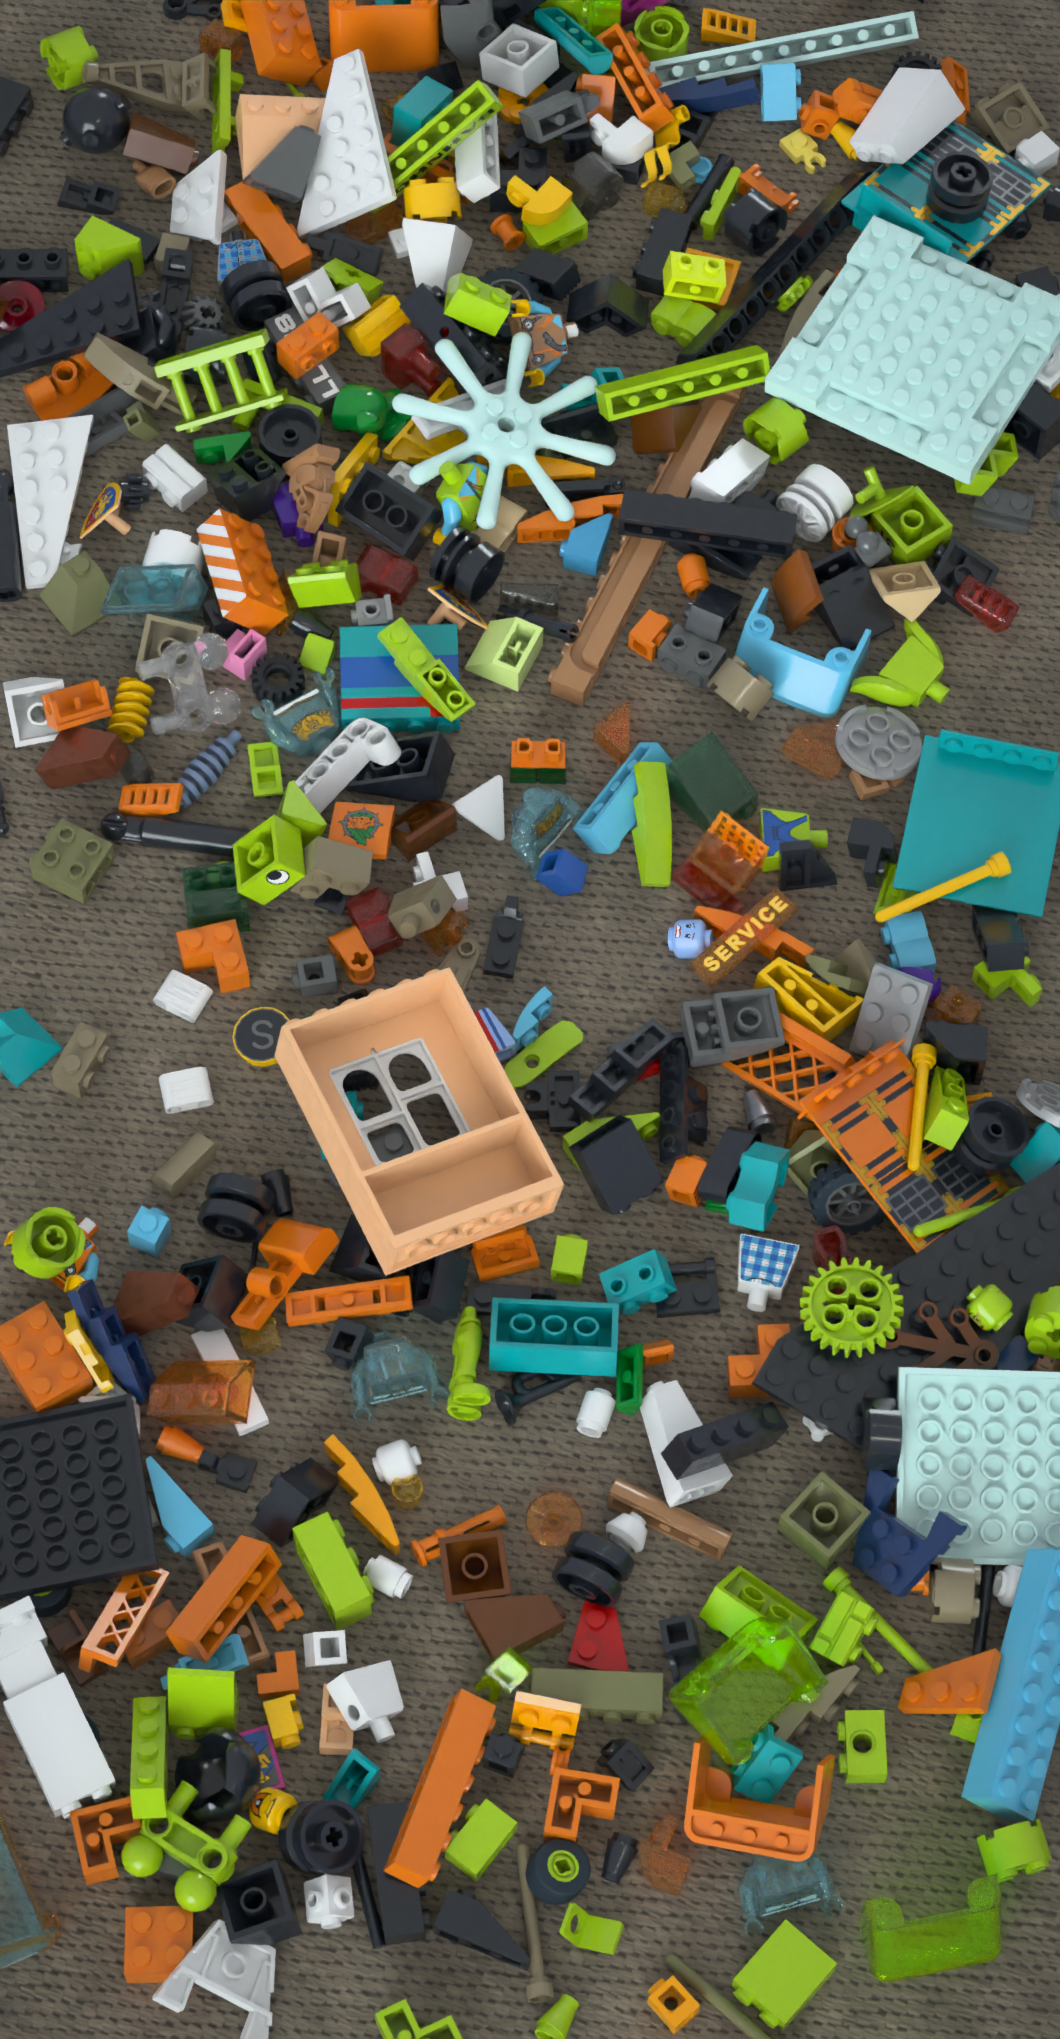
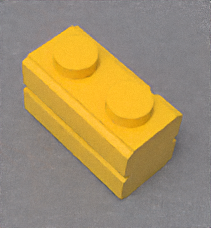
M383 295L370 305V309L342 327L343 332L360 356L375 357L385 350L384 344L390 339L392 341L397 340L406 333L404 328L411 324V321L400 309L399 306L401 304L396 296Z

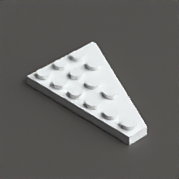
M360 49L334 59L318 135L322 137L307 181L297 226L298 237L301 240L307 239L308 234L314 236L397 199L364 53Z

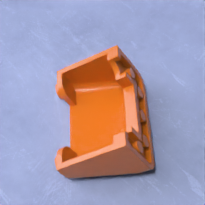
M328 0L330 60L334 61V59L360 49L364 53L368 73L424 71L438 66L440 61L438 0H411V4L362 6H356V0Z

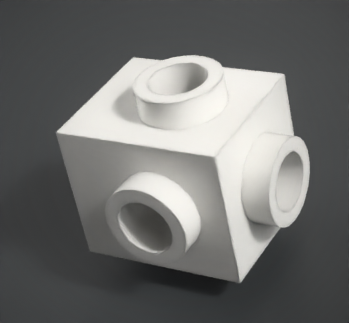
M325 1874L304 1882L307 1922L321 1924L323 1929H334L340 1927L342 1921L354 1918L350 1877Z

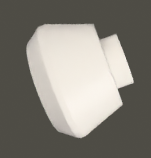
M634 1512L630 1514L622 1513L606 1524V1535L613 1543L628 1553L635 1554L641 1552L648 1533L645 1527L646 1521Z

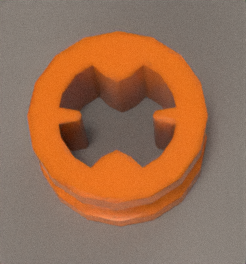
M555 1745L549 1775H553L554 1767L568 1769L571 1748L562 1751L559 1746Z

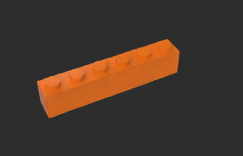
M464 1689L459 1690L450 1699L383 1870L384 1872L418 1889L428 1880L433 1881L441 1866V1863L437 1861L441 1851L444 1852L452 1837V1834L448 1832L452 1822L455 1823L463 1809V1804L459 1802L463 1793L466 1794L473 1783L474 1776L471 1775V1771L474 1765H478L484 1754L485 1747L481 1746L484 1737H488L495 1726L496 1719L493 1718L496 1705Z

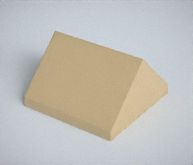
M925 561L868 569L872 582L883 601L912 623L941 592L938 582Z

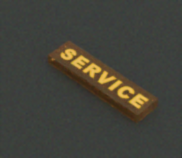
M775 887L690 963V968L709 986L713 987L797 911V906Z

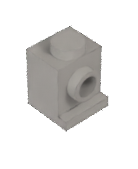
M390 594L384 595V598L355 602V609L350 610L352 627L389 626L392 624L393 613Z

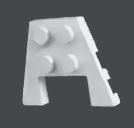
M218 1919L210 1925L184 1959L154 1993L152 2000L177 2013L181 2012L185 2008L193 1984L196 1983L249 2012L240 2039H268L269 2026H272L273 2015L270 2012V1996L274 1992L276 1949L269 1945L231 1944L225 1922Z

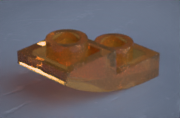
M395 202L371 216L367 212L343 225L351 239L372 244L387 238L389 231L402 228L403 216Z
M295 569L283 570L278 580L289 614L276 625L278 636L285 634L295 614L297 602L288 584V577L295 573Z

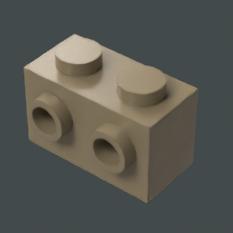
M80 1022L51 1071L54 1087L81 1099L85 1091L92 1087L101 1064H104L110 1056L111 1047L108 1034Z

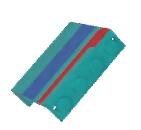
M457 624L409 625L436 660L440 658L459 682ZM387 626L340 627L342 732L351 722L358 718H367L381 724L391 734L395 731H408L411 734H420L424 731L433 730L440 731L441 733L460 730V717L453 722L444 717L423 698L394 665L395 659L377 637L378 633Z

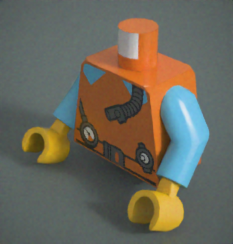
M86 1217L78 1224L79 1229L82 1227L85 1235V1246L82 1255L56 1277L47 1278L64 1290L65 1293L70 1292L83 1281L93 1279L95 1282L97 1280L99 1258L96 1245L90 1239L99 1228L92 1220ZM15 1231L8 1233L3 1243L4 1246L12 1244Z

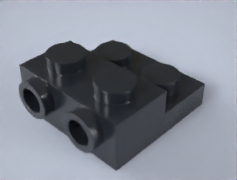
M952 537L945 544L940 542L931 555L935 561L932 566L928 565L941 589L940 594L934 600L942 605L949 602L972 618L977 614L1000 569Z

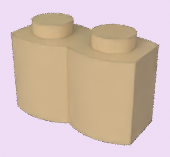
M500 495L495 527L487 530L479 526L477 531L470 532L480 537V543L487 541L505 553L511 542L517 537V524L527 520L528 510Z

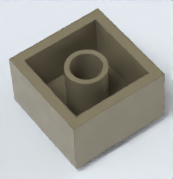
M147 613L135 672L191 685L196 684L200 674L210 626L162 614Z

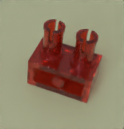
M404 323L380 342L382 374L401 391L410 383H415L431 397L441 386V382L435 379L441 371V366L425 354V339L419 330H413L408 324Z

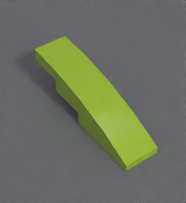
M639 761L634 765L638 794L633 798L637 827L632 830L641 885L668 887L671 880L672 821L666 766L663 762Z

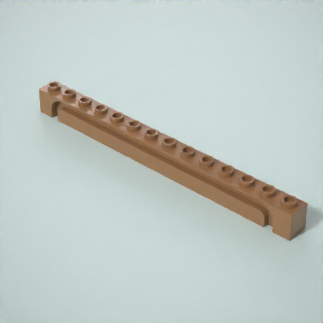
M747 386L693 401L692 405L700 404L702 407L680 451L667 453L669 457L666 463H660L656 472L657 480L654 485L650 484L646 493L671 494L675 497L689 499L692 490L690 483L696 473H702L710 464L747 393ZM622 536L620 542L622 546L619 552H613L608 567L610 569L607 575L602 574L598 581L596 596H591L587 601L584 610L586 615L583 620L578 619L576 622L579 633H572V635L578 636L576 641L565 643L561 651L560 658L562 660L559 666L554 665L548 677V682L551 683V694L583 707L669 543L668 541Z

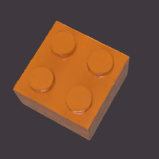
M181 1906L125 1907L124 1976L126 1982H164L195 1945V1912L185 1910Z

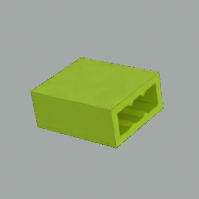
M785 1919L733 1979L732 1987L735 1989L733 1994L744 2005H754L761 2012L759 2017L769 2027L775 2029L778 2026L784 2031L835 1972L837 1963Z

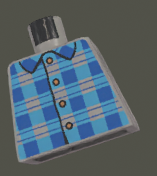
M236 230L231 232L229 235L230 242L219 245L217 272L219 296H222V282L232 270L245 263L266 260L259 240H247L244 231Z

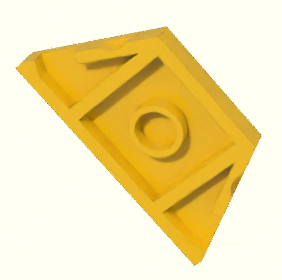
M448 377L428 401L437 404L458 396L454 381ZM411 419L382 451L383 458L419 464L465 442L467 438L462 431L453 430L427 440Z

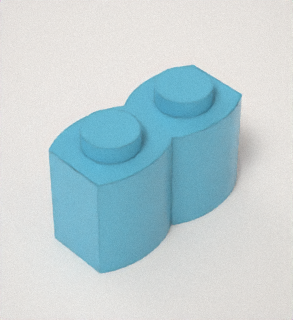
M916 911L901 914L885 921L884 927L880 929L883 945H889L892 953L888 954L889 966L896 970L901 967H917L928 969L935 973L936 959L922 912Z

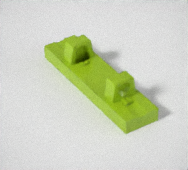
M220 48L214 60L216 73L212 72V103L216 106V113H212L211 154L220 149L224 152L231 137H237L235 117L231 116V92H239L243 85V75L231 71V50Z

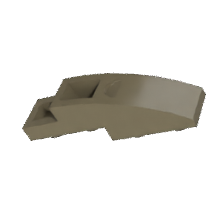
M98 332L86 349L84 357L98 371L129 395L157 410L161 405L183 416L171 379H167V376L158 378L155 369L147 365V357ZM185 384L192 404L197 397L198 390Z
M853 1665L836 1670L811 1682L795 1693L769 1719L768 1724L774 1727V1736L790 1743L794 1736L799 1740L810 1726V1723L807 1721L808 1719L818 1727L824 1720L831 1722L841 1708L838 1702L844 1695L848 1698L851 1697L860 1685V1681L857 1680L860 1668Z

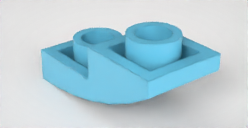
M545 986L529 1001L516 1023L512 1036L516 1042V1052L523 1046L526 1048L538 1038L539 1021L544 1020L552 1011L553 994Z

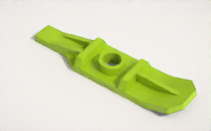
M563 1020L548 1029L506 1064L504 1071L513 1088L526 1087L527 1083H532L568 1052L582 1044L583 1032L573 1022ZM529 1060H536L538 1066L536 1068H529L526 1063Z

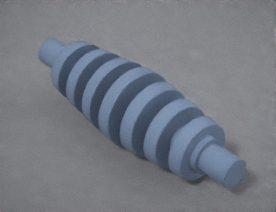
M233 730L226 738L218 737L214 741V745L210 744L205 748V752L198 754L196 759H192L188 764L189 768H185L182 777L176 781V783H181L184 786L180 807L188 808L192 804L191 800L196 801L201 796L200 793L204 794L209 790V786H213L217 782V777H220L224 772L223 768L228 766L230 759L236 754L234 746L242 738L239 732Z

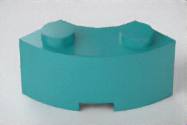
M755 1141L747 1151L742 1153L739 1164L741 1169L735 1189L728 1195L726 1202L730 1224L764 1232L778 1204L773 1203L778 1186L784 1187L790 1149Z

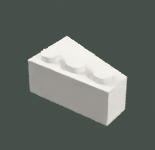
M743 438L734 446L729 445L719 459L714 458L706 470L702 473H696L690 483L692 490L689 499L699 498L703 501L732 504L743 493L751 491L765 474L770 455Z

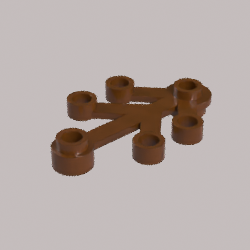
M929 1301L923 1302L918 1306L917 1315L927 1323L937 1339L903 1333L900 1328H893L896 1338L892 1343L886 1340V1347L883 1348L894 1349L902 1345L935 1352L919 1364L909 1366L912 1368H936L955 1356L965 1358V1360L953 1369L991 1370L996 1366L999 1359V1352L995 1344L989 1340L979 1339L968 1322L969 1315L965 1309H952L948 1314V1321L953 1327L959 1329L968 1346L955 1343L937 1316V1306ZM925 1305L932 1308V1315L930 1317H925L922 1313ZM955 1312H961L963 1315V1321L960 1324L953 1320ZM982 1349L986 1350L989 1355L985 1362L981 1361L978 1357V1353Z

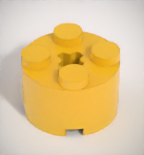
M454 177L438 178L437 182L426 184V179L411 180L407 187L403 189L405 216L407 219L446 223L448 222L447 217L454 216L455 221L462 219L460 193L456 183H454Z

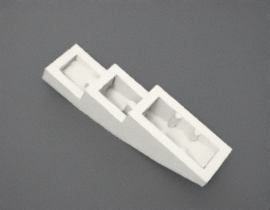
M224 1329L210 1332L201 1330L191 1334L210 1379L218 1391L227 1413L230 1414L239 1436L268 1425L269 1419Z

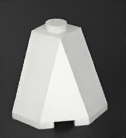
M403 218L402 225L416 288L421 283H425L431 287L436 285L446 293L450 277L462 271L473 239L456 225Z

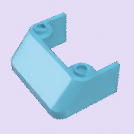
M763 587L745 622L735 655L749 665L751 668L749 673L752 676L756 677L759 673L774 686L771 690L774 693L772 698L821 718L834 717L840 711L850 691L852 681L856 678L868 654L872 630L866 628L855 651L845 647H836L828 652L824 661L770 640L774 632V624L769 617L765 616L769 589Z

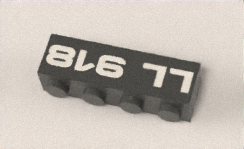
M294 307L264 321V326L267 329L270 342L275 348L276 353V343L304 323ZM328 358L298 380L291 375L289 376L296 391L301 390L303 393V400L305 402L323 408L324 417L333 412L336 396L345 384Z

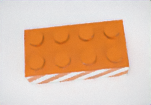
M219 508L196 530L222 616L266 635L289 614L285 605V597L279 586L278 575L274 570L271 560V553L264 538L265 533L258 524L246 521L234 513L231 514Z

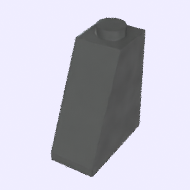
M304 125L295 126L245 177L243 184L290 203H297L303 197L322 136L315 134V131L310 127Z

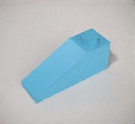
M150 1456L146 1459V1464L165 1536L163 1542L173 1554L179 1551L184 1558H187L193 1550L199 1548L215 1534L213 1523Z

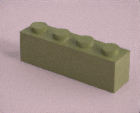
M532 1668L531 1694L582 1704L578 1722L589 1721V1717L603 1718V1721L607 1723H620L622 1719H635V1722L638 1724L649 1725L654 1724L655 1720L662 1719L664 1673Z

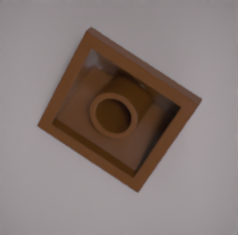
M700 404L669 406L630 416L633 451L638 455L679 452L702 409Z
M437 799L419 802L394 819L391 841L408 862L416 857V854L423 853L457 830L455 807Z
M503 1529L438 1538L441 1572L447 1603L511 1595Z

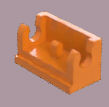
M759 164L752 165L746 172L739 175L738 192L743 196L751 188H754L781 206L787 212V215L799 206V201L796 199L798 195L795 192L787 195L765 178L762 172L759 171L761 168Z
M96 679L41 695L47 726L57 731L113 715L105 686L100 687L99 681Z

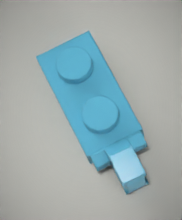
M231 1634L225 1638L207 1663L185 1656L178 1659L179 1663L175 1665V1668L236 1672L249 1666V1662L240 1635ZM166 1675L160 1678L164 1691H168Z

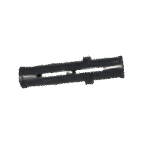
M505 604L498 608L499 612L506 613L507 616L497 614V620L518 617L542 627L544 635L565 640L569 643L575 642L578 637L568 634V631L579 633V628L576 624L537 615L532 610L526 608L519 610Z

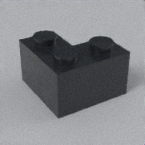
M519 148V170H500V189L490 194V212H522L523 208L513 205L506 195L508 182L516 175L534 190L538 191L546 182L547 148Z
M610 273L570 293L566 321L575 322L577 328L583 333H590L607 325L623 337H629L646 329L649 300Z
M311 1457L300 1464L294 1463L288 1471L284 1473L282 1471L278 1472L271 1480L269 1487L272 1489L268 1496H265L256 1506L255 1511L257 1515L252 1525L279 1547H283L294 1540L292 1528L306 1522L311 1513L327 1504L340 1480Z

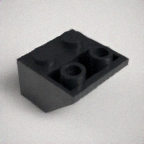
M256 446L244 451L233 460L219 465L218 468L209 472L208 475L217 500L229 512L250 522L269 511L283 481L285 472Z
M945 1020L926 1022L922 1043L930 1044L936 1048L937 1058L934 1067L938 1066L945 1070L950 1068L957 1071L964 1078L965 1084H981L987 1056L988 1027H982L976 1023L950 1024Z
M351 1214L330 1266V1272L360 1282L394 1278L396 1272L385 1276L355 1214Z

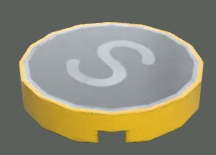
M259 1007L248 1011L240 1017L234 1027L232 1038L237 1053L253 1066L267 1067L277 1064L275 1052L281 1027L289 1019L283 1012L271 1007Z

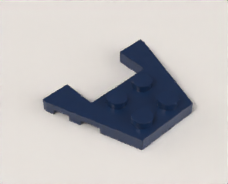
M870 1470L863 1506L871 1511V1514L858 1532L852 1565L894 1595L905 1597L930 1570L929 1565L938 1555H944L950 1548L949 1543L957 1535L961 1536L968 1526L948 1512L939 1511L926 1538L886 1510L900 1479L887 1470Z

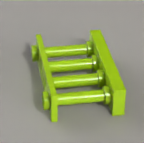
M266 328L157 362L154 366L157 377L167 376V379H171L184 419L179 420L175 426L177 432L185 430L186 433H192L200 430L202 424L266 406V409H272L283 404L282 401L288 395L287 388L275 391L262 353L264 350L263 346H266L270 340ZM246 351L248 355L252 356L265 394L251 399L248 398L235 361L237 358L236 354ZM219 359L221 363L225 364L238 402L224 407L221 406L208 368L210 362ZM193 368L194 371L198 372L211 411L195 415L181 376L184 374L183 370Z

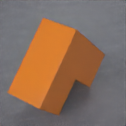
M295 1650L275 1652L277 1672L257 1674L259 1700L283 1697L293 1693L300 1695Z

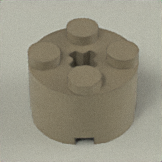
M737 655L733 659L728 657L706 685L711 690L716 685L715 692L742 715L748 711L749 714L746 717L753 721L774 695L771 691L774 686L759 673L756 677L752 676L749 673L751 670L749 665Z
M937 1557L931 1563L937 1565V1570L935 1569V1573L930 1572L928 1609L935 1610V1615L929 1616V1622L970 1625L971 1619L978 1618L980 1600L979 1598H974V1590L976 1585H980L981 1566L974 1565L973 1559Z

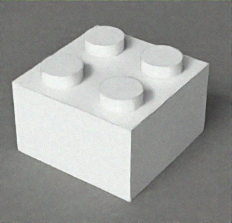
M514 23L479 53L483 80L525 98L559 68L556 41Z

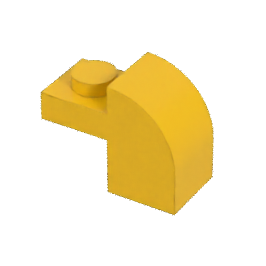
M514 175L508 182L506 195L513 205L523 208L522 221L531 225L543 226L553 223L571 205L573 192L552 176L536 191Z

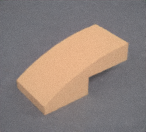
M324 1684L319 1754L348 1756L353 1749L354 1730L350 1729L328 1692L327 1684Z

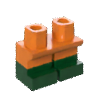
M518 738L517 741H512L510 783L536 784L537 768H540L539 784H566L565 742H561L559 739L531 741L529 738Z

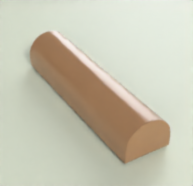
M617 1478L609 1491L608 1508L621 1514L634 1512L646 1521V1526L719 1561L723 1560L732 1542L734 1533L678 1506L670 1508L666 1500L622 1479Z
M223 1541L192 1551V1557L203 1583L228 1553ZM249 1607L228 1634V1636L231 1634L240 1635L249 1662V1666L239 1670L240 1672H246L259 1667L270 1658L269 1651Z

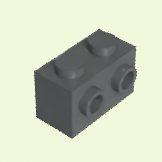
M675 624L658 649L657 663L664 671L671 674L677 673L685 677L691 685L709 689L706 684L725 662L727 649L686 631L684 627Z

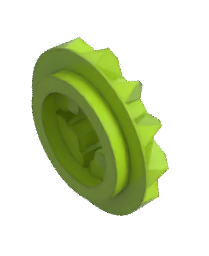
M809 275L804 278L800 276L777 300L779 304L776 308L781 312L788 310L810 288L813 279Z

